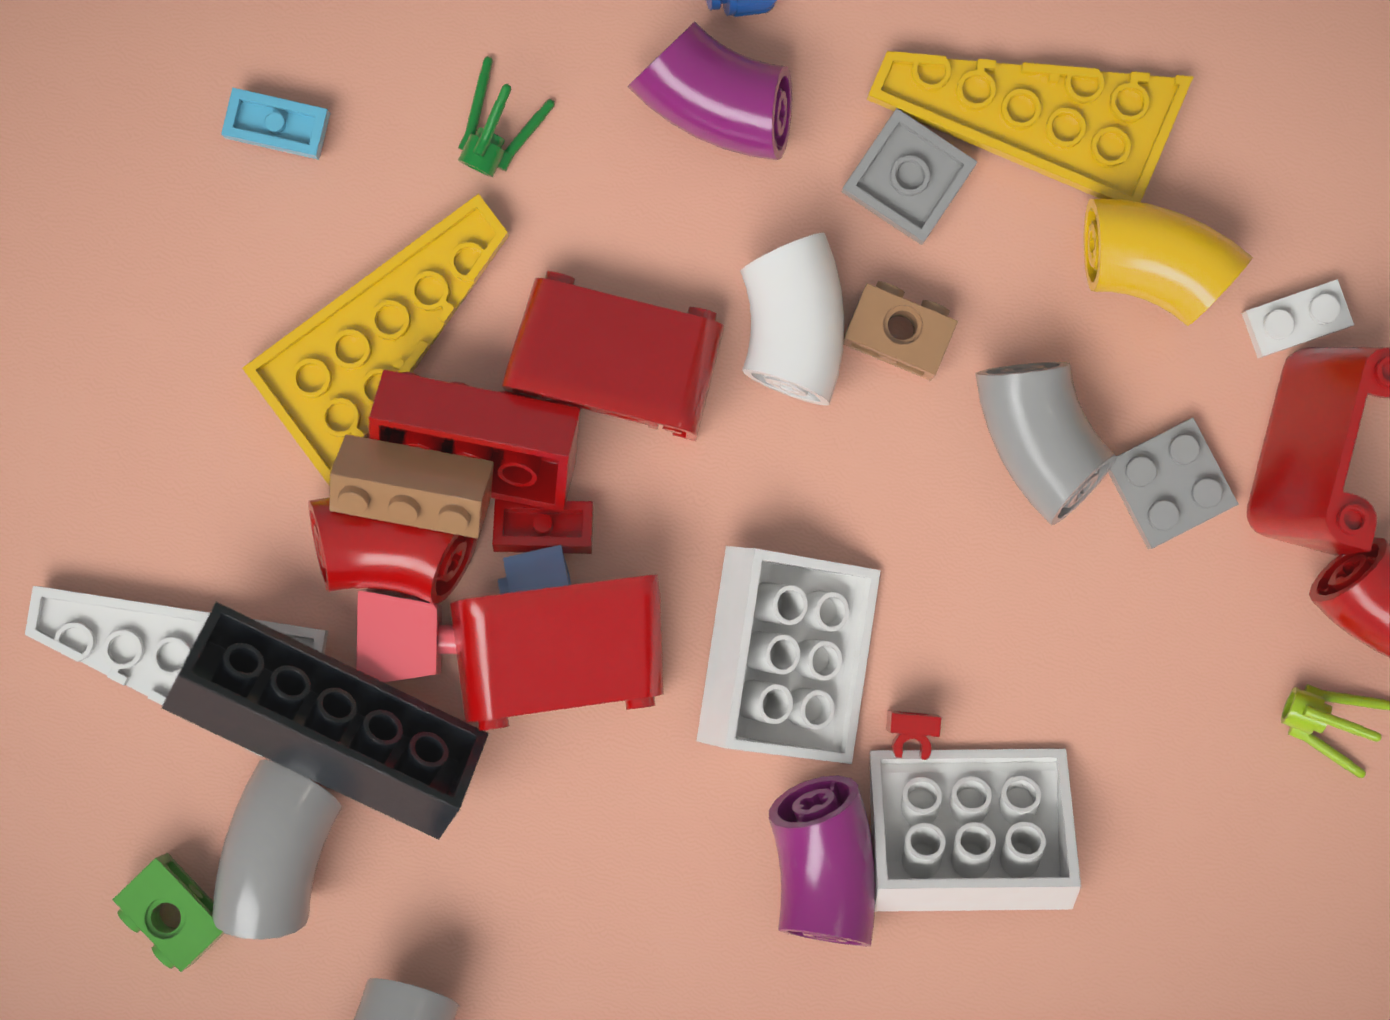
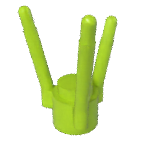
M1309 684L1306 685L1304 690L1294 687L1288 696L1281 716V723L1290 726L1288 735L1305 741L1345 770H1348L1358 778H1364L1366 775L1364 769L1315 736L1312 732L1323 733L1326 726L1330 725L1359 737L1378 742L1382 738L1379 732L1331 714L1332 706L1325 704V701L1390 710V700L1326 691Z

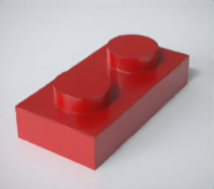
M495 499L493 551L526 553L561 545L563 553L592 554L593 501H566L564 512Z

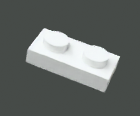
M1338 279L1241 313L1258 359L1354 325Z

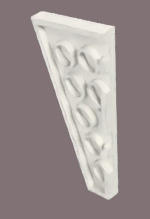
M33 586L25 635L77 662L88 665L119 684L126 685L148 696L147 698L163 705L210 612ZM253 619L325 654L329 630Z

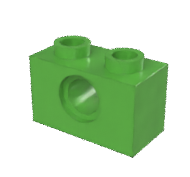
M168 853L156 857L112 899L120 908L117 914L123 923L136 933L142 931L153 942L154 945L151 949L154 955L170 969L176 967L180 972L193 965L225 934L215 926L212 919L213 900ZM164 903H171L180 911L181 921L177 928L169 927L162 921L160 911Z

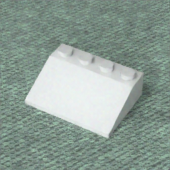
M726 546L696 741L726 749L852 764L881 570L756 548Z
M1066 749L931 750L928 760L920 759V750H903L902 758L895 757L892 750L870 751V812L875 866V912L1073 909L1081 888Z

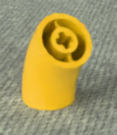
M1089 199L1086 207L1083 235L1084 262L1090 290L1094 292L1121 293L1144 299L1171 313L1186 326H1189L1225 292L1253 258L1228 237L1208 225L1176 211L1152 204L1118 199Z

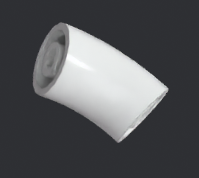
M817 233L777 248L755 259L740 270L747 289L751 313L750 342L742 371L752 380L782 394L825 406L830 405L839 376L844 343V308L842 289L834 256L825 233Z

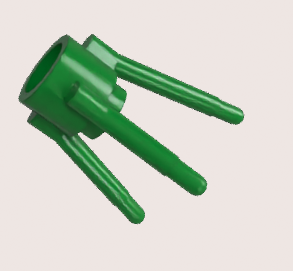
M487 56L483 60L465 134L458 146V149L462 150L458 161L473 170L493 178L497 168L507 171L513 156L554 108L555 102L552 99H548L505 150L502 149L505 139L496 135L494 131L511 92L509 84L502 86L484 128L479 127L477 130L493 63L492 58Z

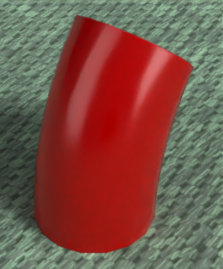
M330 497L308 501L316 555L327 592L354 588L386 589L416 596L433 604H439L447 599L460 582L472 559L478 538L333 512L330 511Z
M1374 537L1369 552L1344 554L1333 559L1312 583L1309 596L1311 601L1332 622L1350 636L1374 651L1390 658V543L1385 538Z

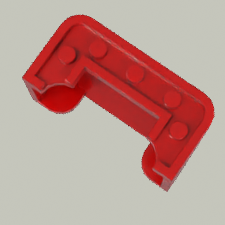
M547 271L545 278H535L509 358L502 388L505 391L528 398H537L539 394L543 401H560L569 406L648 425V428L658 430L659 425H663L662 429L673 432L672 436L696 441L724 331V325L716 321L717 313L699 307H689L688 312L684 313L574 285L575 278L553 271Z
M1306 347L1294 352L1286 359L1282 368L1247 504L1246 517L1249 525L1256 533L1264 537L1335 556L1369 552L1371 550L1377 526V515L1374 507L1367 499L1344 492L1343 490L1367 395L1390 399V347Z
M658 574L462 599L450 603L465 722L478 721L479 731L509 727L508 717L625 701L626 710L656 706L654 696L664 695L661 603Z

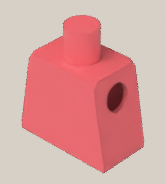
M358 591L356 669L384 683L441 674L442 654H457L453 625H442V605L375 592Z

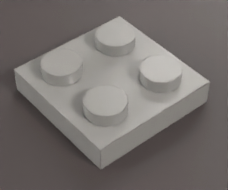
M896 108L841 192L920 245H923L978 162Z
M1194 418L1118 455L1108 472L1147 549H1153L1239 505Z

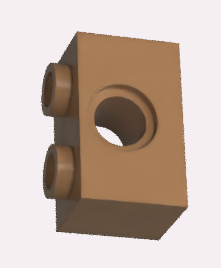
M878 281L875 287L867 283L844 335L843 345L931 381L938 371L958 321L948 317L950 310L940 304L923 300L921 305L904 299L905 292L894 285ZM896 316L907 318L913 325V336L906 340L896 339L888 330V321Z

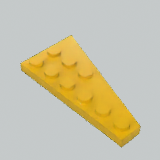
M887 51L867 100L892 111H895L897 108L915 121L1099 199H1118L1141 203L1194 76L1176 75L1175 77L1151 76L1150 73L1131 71L1130 74L1103 72L1098 68L1025 62L1019 65L996 63V60L990 59L971 61L947 59L946 56Z
M479 193L242 368L329 486L330 472L345 434L367 438L369 435V414L383 369L400 373L414 372L509 237L506 229Z

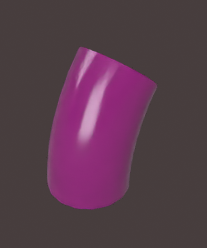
M695 21L627 86L649 108L668 122L688 134L719 148L751 157L772 160L781 159L786 150L792 114V82L788 67L761 62L739 54L718 42Z
M840 775L822 776L804 781L780 795L769 808V821L778 851L781 876V908L778 930L814 940L871 947L875 919V866L871 833L859 786L853 779Z

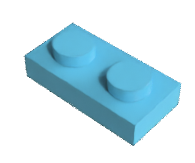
M232 87L221 135L225 139L319 160L330 112L326 108Z

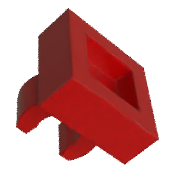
M888 710L886 730L890 733H897L892 742L894 756L902 758L904 743L909 739H916L920 743V759L928 760L931 755V743L926 736L940 737L942 717L937 714Z

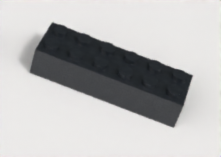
M218 602L214 604L161 708L438 840L461 808L489 735L485 731H479L477 727Z

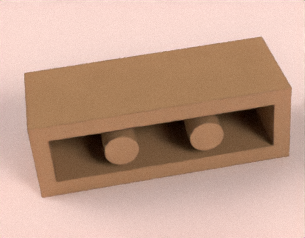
M345 434L330 472V511L479 538L491 500L494 462Z

